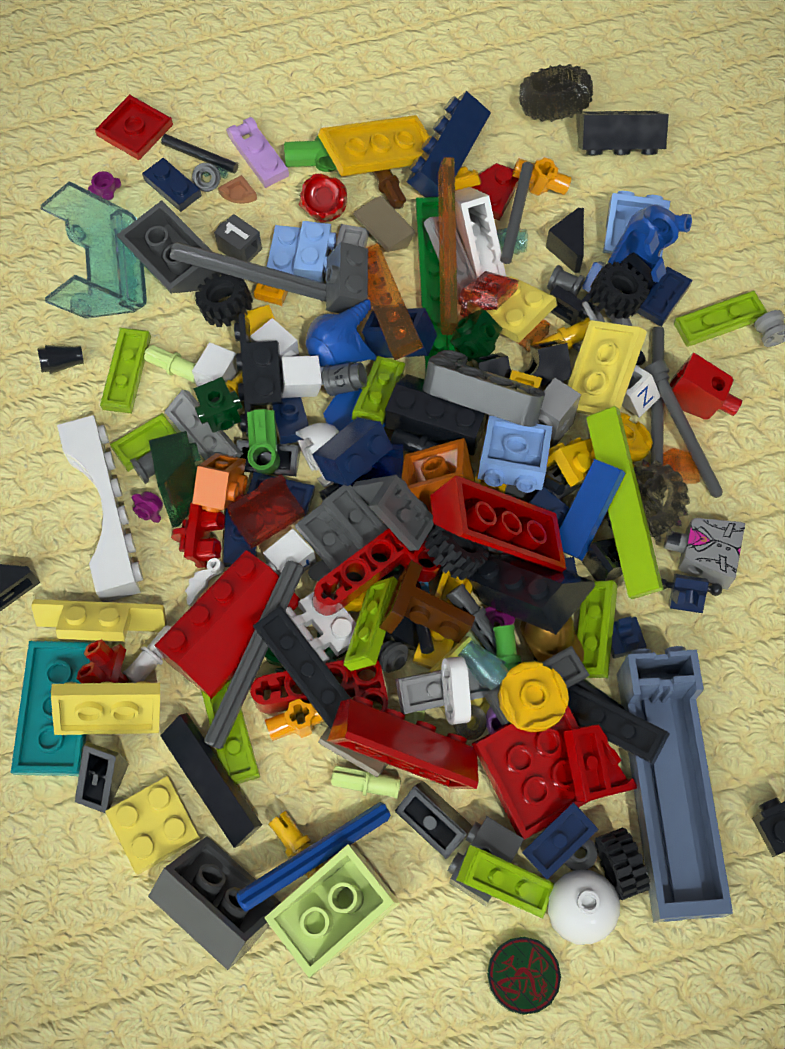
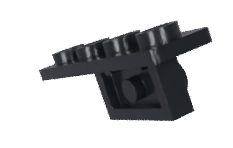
M240 313L239 323L234 324L236 341H240L241 353L236 354L238 372L242 371L243 383L238 384L239 400L244 402L245 413L240 414L241 431L246 432L248 437L247 412L255 410V406L283 404L279 342L277 340L251 342L249 318L245 313Z

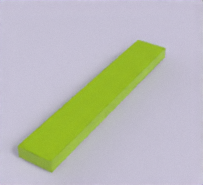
M613 406L587 416L586 419L596 460L619 468L626 473L608 508V513L628 598L635 599L664 589L620 410Z

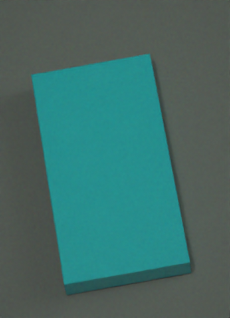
M29 641L11 773L13 775L79 776L87 734L54 735L51 688L52 684H64L66 682L81 684L76 677L82 666L91 662L84 655L86 646L93 642Z

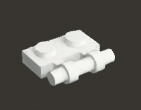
M314 592L299 601L298 607L302 610L303 614L296 615L291 607H287L285 612L322 661L326 663L330 659L324 652L326 648L330 647L336 656L348 650L356 622L345 608L330 616L319 614L313 607L312 599ZM323 593L322 598L325 599L327 597L332 598V600H334L335 595L331 594L327 596L325 593ZM312 624L321 636L314 638L306 627Z

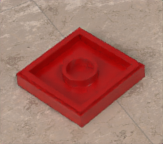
M129 94L95 129V132L99 138L140 160L173 126V121L171 117Z

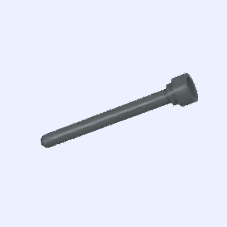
M664 359L658 360L646 366L643 370L652 375L658 391L710 495L714 498H719L723 490L668 382L670 370Z

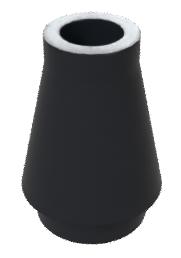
M45 345V348L37 349L42 373L49 372L53 374L75 365L84 364L81 346Z

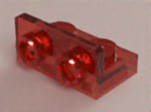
M485 271L461 290L458 304L461 305L460 316L467 317L477 307L484 310H497L517 291L519 280Z
M282 474L275 478L271 477L264 480L256 490L236 497L235 502L232 501L231 505L227 507L232 523L251 549L305 516L304 509L288 489L286 479Z

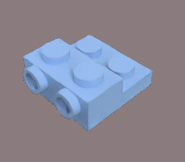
M630 191L613 193L609 202L603 253H613L631 217L637 211L656 204L669 210L670 201L663 200V197L659 195L638 197L634 196L635 194Z
M303 221L301 228L275 225L267 267L324 283L327 271V257L330 250L335 249L336 233L332 232L331 224Z
M489 415L478 479L484 480L487 485L492 487H499L502 484L514 485L525 493L533 492L535 489L542 490L553 426L537 424L533 427L522 426Z

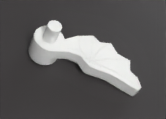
M212 558L208 561L207 570L198 571L193 578L189 579V586L185 590L188 595L186 600L189 606H193L199 595L208 587V581L212 577L223 573L224 564L217 558Z

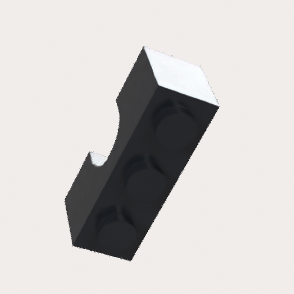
M558 339L530 346L531 362L522 373L542 378L541 386L546 385V388L554 378L563 383L565 380L570 379L572 370L566 342ZM500 352L472 359L474 368L510 378L512 370L507 355Z

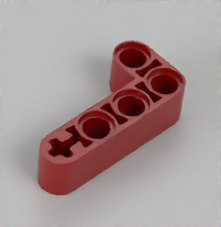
M388 528L317 582L312 599L313 607L319 614L330 616L340 611L400 564L406 568L410 561L420 565L419 559L425 558L430 560L433 567H422L418 578L420 582L433 580L441 565L436 566L433 563L435 558L429 557L427 552L430 549L425 548L427 541L424 540L419 550L410 551ZM381 553L386 556L388 561L377 562L373 559L372 554ZM356 572L361 575L362 580L359 582L350 581L346 574ZM335 592L334 600L330 597L322 598L323 593L329 596Z
M344 660L325 663L334 676H338L343 680L341 686L351 698L359 696L370 701H377L382 705L380 710L382 712L388 708L386 687L382 668L378 660L376 665L350 671L343 665ZM370 669L376 675L373 679L364 681L358 677V674L362 670ZM287 671L258 677L251 685L250 693L255 706L260 712L265 714L287 711L289 703L297 699L310 703L304 694H296L292 691L296 683ZM281 686L285 687L287 697L282 696ZM265 690H271V699L264 700Z

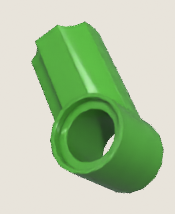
M318 136L315 138V141L284 143L286 167L316 166L318 170L323 172H331L337 169Z
M258 409L247 412L248 461L258 473L272 474L280 465V457L277 450L275 411ZM262 452H270L272 455L270 462L264 466L257 465L258 455Z

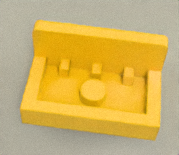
M581 437L566 445L560 443L549 449L547 467L557 464L570 487L583 483L594 459H596L591 438L582 441Z

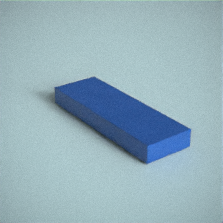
M594 459L559 529L563 553L583 561L626 474L623 470Z

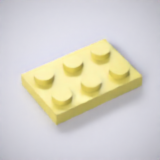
M590 320L567 385L581 394L576 412L593 415L613 406L620 410L647 331L636 326Z
M140 681L136 683L101 682L78 684L76 682H66L64 684H52L51 702L54 735L159 733L160 683Z

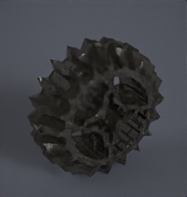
M559 64L554 67L550 65L546 69L540 68L538 72L530 73V77L524 78L523 83L520 84V105L526 116H531L532 120L539 119L540 122L545 120L553 122L558 119L562 121L566 117L573 118L574 114L582 113L583 109L588 108L589 103L592 102L593 81L591 80V75L588 74L587 70L581 69L580 66L572 67L571 64L566 66Z
M643 459L640 467H637L636 464H633L650 536L654 537L656 541L661 542V534L666 532V534L672 536L671 527L673 525L682 527V521L679 517L688 516V510L685 507L690 504V498L687 495L688 487L683 482L680 473L674 471L670 465L666 464L663 466L657 460L650 465L648 461ZM668 489L667 500L664 506H662L661 502L665 497L664 492ZM607 510L605 514V519L609 523L608 526L612 529L609 513Z

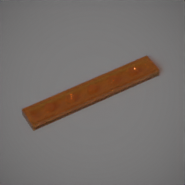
M444 157L438 171L440 323L442 335H452L458 324L454 158Z
M376 243L368 247V297L394 360H398L423 348V345L379 244Z

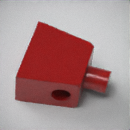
M694 352L670 381V386L682 410L705 420L710 419L718 409L734 416L742 404L740 398L729 393L734 382L733 377Z

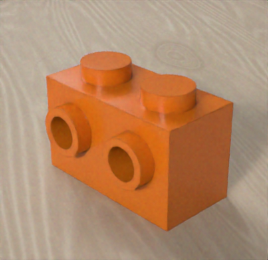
M215 453L198 465L192 504L202 505V509L209 512H220L226 509L233 501L235 502L241 494L245 493L248 477L244 475L246 459Z

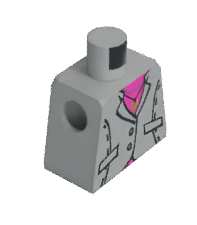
M694 518L687 527L685 534L668 530L664 549L681 553L680 571L693 577L706 578L710 584L717 583L722 586V589L728 590L736 578L745 523Z

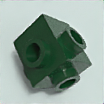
M482 308L464 316L456 324V331L450 342L460 353L466 355L467 360L470 362L473 358L490 355L495 350V343L503 328Z
M223 376L193 388L200 403L199 406L195 407V410L202 425L208 422L212 433L228 430L234 424L241 422L237 410L243 408L236 391L229 392Z

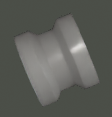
M780 310L770 311L759 317L754 323L757 332L762 333V342L766 347H773L785 341V317Z

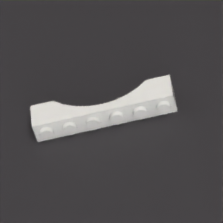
M94 415L58 424L57 427L63 452L70 465L82 472L95 485L101 498L103 511L102 532L97 549L89 562L96 594L102 602H111L141 593L138 582L143 580V575L139 562L133 563L131 553L136 552V547L132 534H126L124 525L129 524V519L125 506H119L117 497L123 495L118 478H112L111 470L116 469L111 451L106 452L104 444L109 443L106 428L104 425H98Z

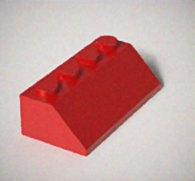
M457 475L430 495L433 524L459 537L560 572L566 570L556 513Z
M246 550L154 646L171 667L213 699L234 676L255 631L253 625L260 620L279 576L267 564ZM295 593L288 605L293 611L298 607L301 600Z
M354 696L353 700L341 701L327 741L451 789H477L479 783L477 754L472 746L466 744V738L453 733H448L447 737L435 732L437 727L423 721H417L415 725L404 720L405 714L388 708L382 712L372 708V701L359 696Z

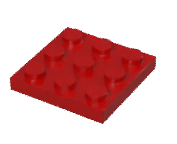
M567 706L560 721L545 731L528 732L518 729L512 723H508L472 743L516 834L524 840L549 826L573 802L578 808L589 802H577L563 731L579 728L569 706Z

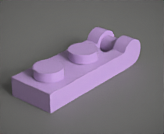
M252 117L243 120V124L237 127L232 125L226 129L231 142L265 188L289 177L288 168L258 129ZM249 134V138L245 140L242 138V136Z

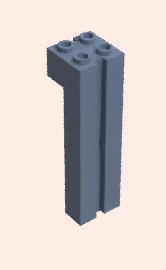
M674 646L665 649V654L656 655L655 652L652 653L651 649L647 648L633 650L631 654L626 656L617 673L621 705L624 707V710L670 733L654 765L628 752L631 775L637 785V789H634L644 864L648 871L646 874L650 879V889L648 891L653 923L727 917L733 914L696 701L704 690L697 649L686 650L683 646Z

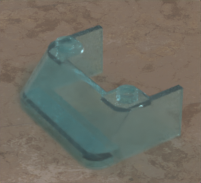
M68 181L41 204V210L64 220L69 240L85 248L87 280L77 275L72 276L47 295L45 302L86 319L137 312L147 302L144 265L116 236L137 220V218L128 210Z

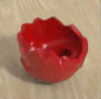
M313 174L311 178L302 184L298 205L310 217L318 222H328L336 220L343 214L347 205V189L339 179L330 178L324 174Z

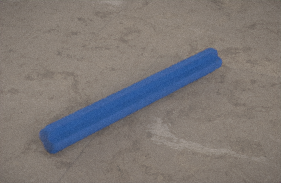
M382 802L375 804L238 891L236 894L238 904L244 911L252 909L337 854L347 844L351 845L387 822L391 816L389 810Z

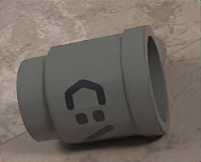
M348 362L329 365L323 368V384L329 396L357 391L359 388L366 387L367 372L361 362L355 364Z

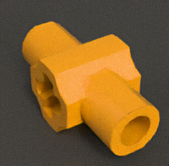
M544 157L542 160H536L535 164L532 163L533 171L529 184L530 193L540 196V194L552 190L563 195L566 194L571 183V177L559 173V168L555 166L553 160ZM518 158L513 170V177L519 178L522 164L528 161Z
M301 699L290 702L285 713L265 720L272 741L293 733L301 738L312 734L314 725L324 722L312 704L305 703ZM299 713L304 714L306 722L303 724H298L296 720V715Z

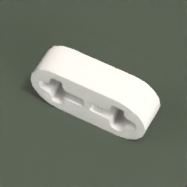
M462 656L444 658L441 665L447 721L450 725L468 723L471 719V700L466 661Z

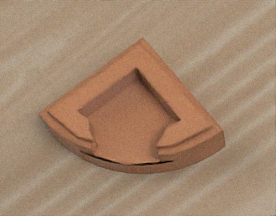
M242 175L218 187L219 194L230 202L244 204L257 200L256 192Z

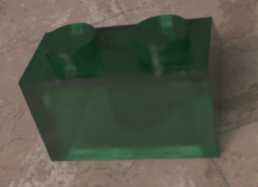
M187 431L149 440L158 488L172 528L180 526L189 515L190 504L193 502L198 466L196 461L201 460L197 443H190Z

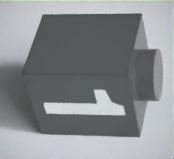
M235 214L222 222L214 232L218 250L226 256L250 262L262 250L260 232Z

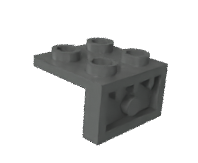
M397 475L355 482L352 488L410 551L419 550L434 525L433 515L429 512L426 504L411 492L407 483Z

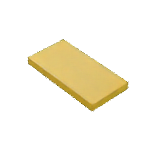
M417 115L320 128L318 134L341 177L411 166L414 160L423 154L424 151L421 147L430 137Z

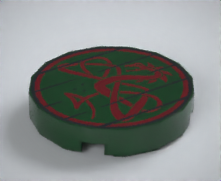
M528 937L510 939L500 945L489 960L487 972L489 990L496 1002L509 1012L522 1015L538 1013L549 1006L559 992L561 981L559 963L551 949L539 940Z

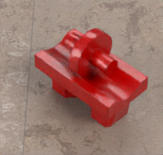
M191 503L189 519L183 520L182 528L172 530L171 538L180 543L179 551L184 552L185 559L195 562L197 568H206L207 561L212 558H221V542L216 538H210L211 531L224 528L225 515L222 512L203 510L202 505Z
M102 639L87 645L84 655L91 662L82 666L78 671L76 679L81 684L101 682L129 683L128 678L121 670L126 649L121 644L110 648Z

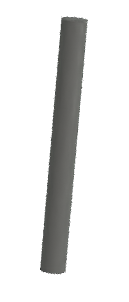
M530 162L522 164L500 261L504 264L512 262L533 171V164Z

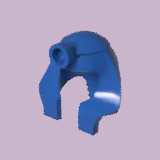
M658 204L637 211L631 217L608 263H621L627 255L634 252L652 269L653 282H659L662 276L666 274L664 260L662 256L659 257L661 250L675 243L679 232L687 233L690 231L692 216L690 214L675 215Z
M366 299L340 314H321L313 320L308 329L305 344L309 356L319 357L320 367L376 360L377 357L371 351L366 339L362 340L357 331V326L366 317L368 311L371 310L372 304L370 299Z

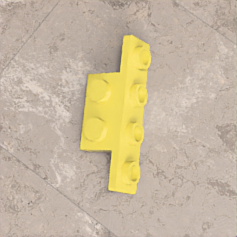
M34 599L31 605L36 625L39 627H56L58 639H102L103 641L125 642L127 631L160 632L167 625L165 608L161 604Z

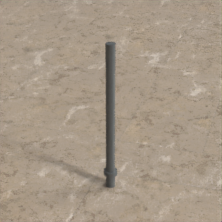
M654 327L652 330V363L664 359L663 327ZM662 397L651 406V438L653 444L651 447L650 480L647 482V490L650 491V506L653 508H661L663 506V491L666 490V481L663 480L664 401Z

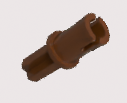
M390 169L372 172L379 183V191L385 194L389 204L394 209L398 207L400 209L403 208L406 197L399 186L400 181L398 177L393 175Z

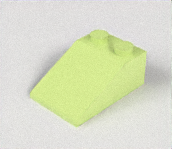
M347 844L264 918L306 975L311 978L376 926L400 902L355 846Z

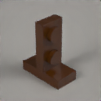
M410 561L397 580L379 628L392 634L405 616L414 623L421 624L439 633L442 637L459 643L472 628L475 616L416 587L423 566Z

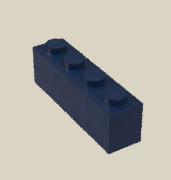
M468 91L458 98L453 96L444 108L447 111L445 116H441L433 126L434 135H431L421 147L424 151L423 154L418 156L409 168L412 173L406 182L424 197H441L447 193L491 114Z

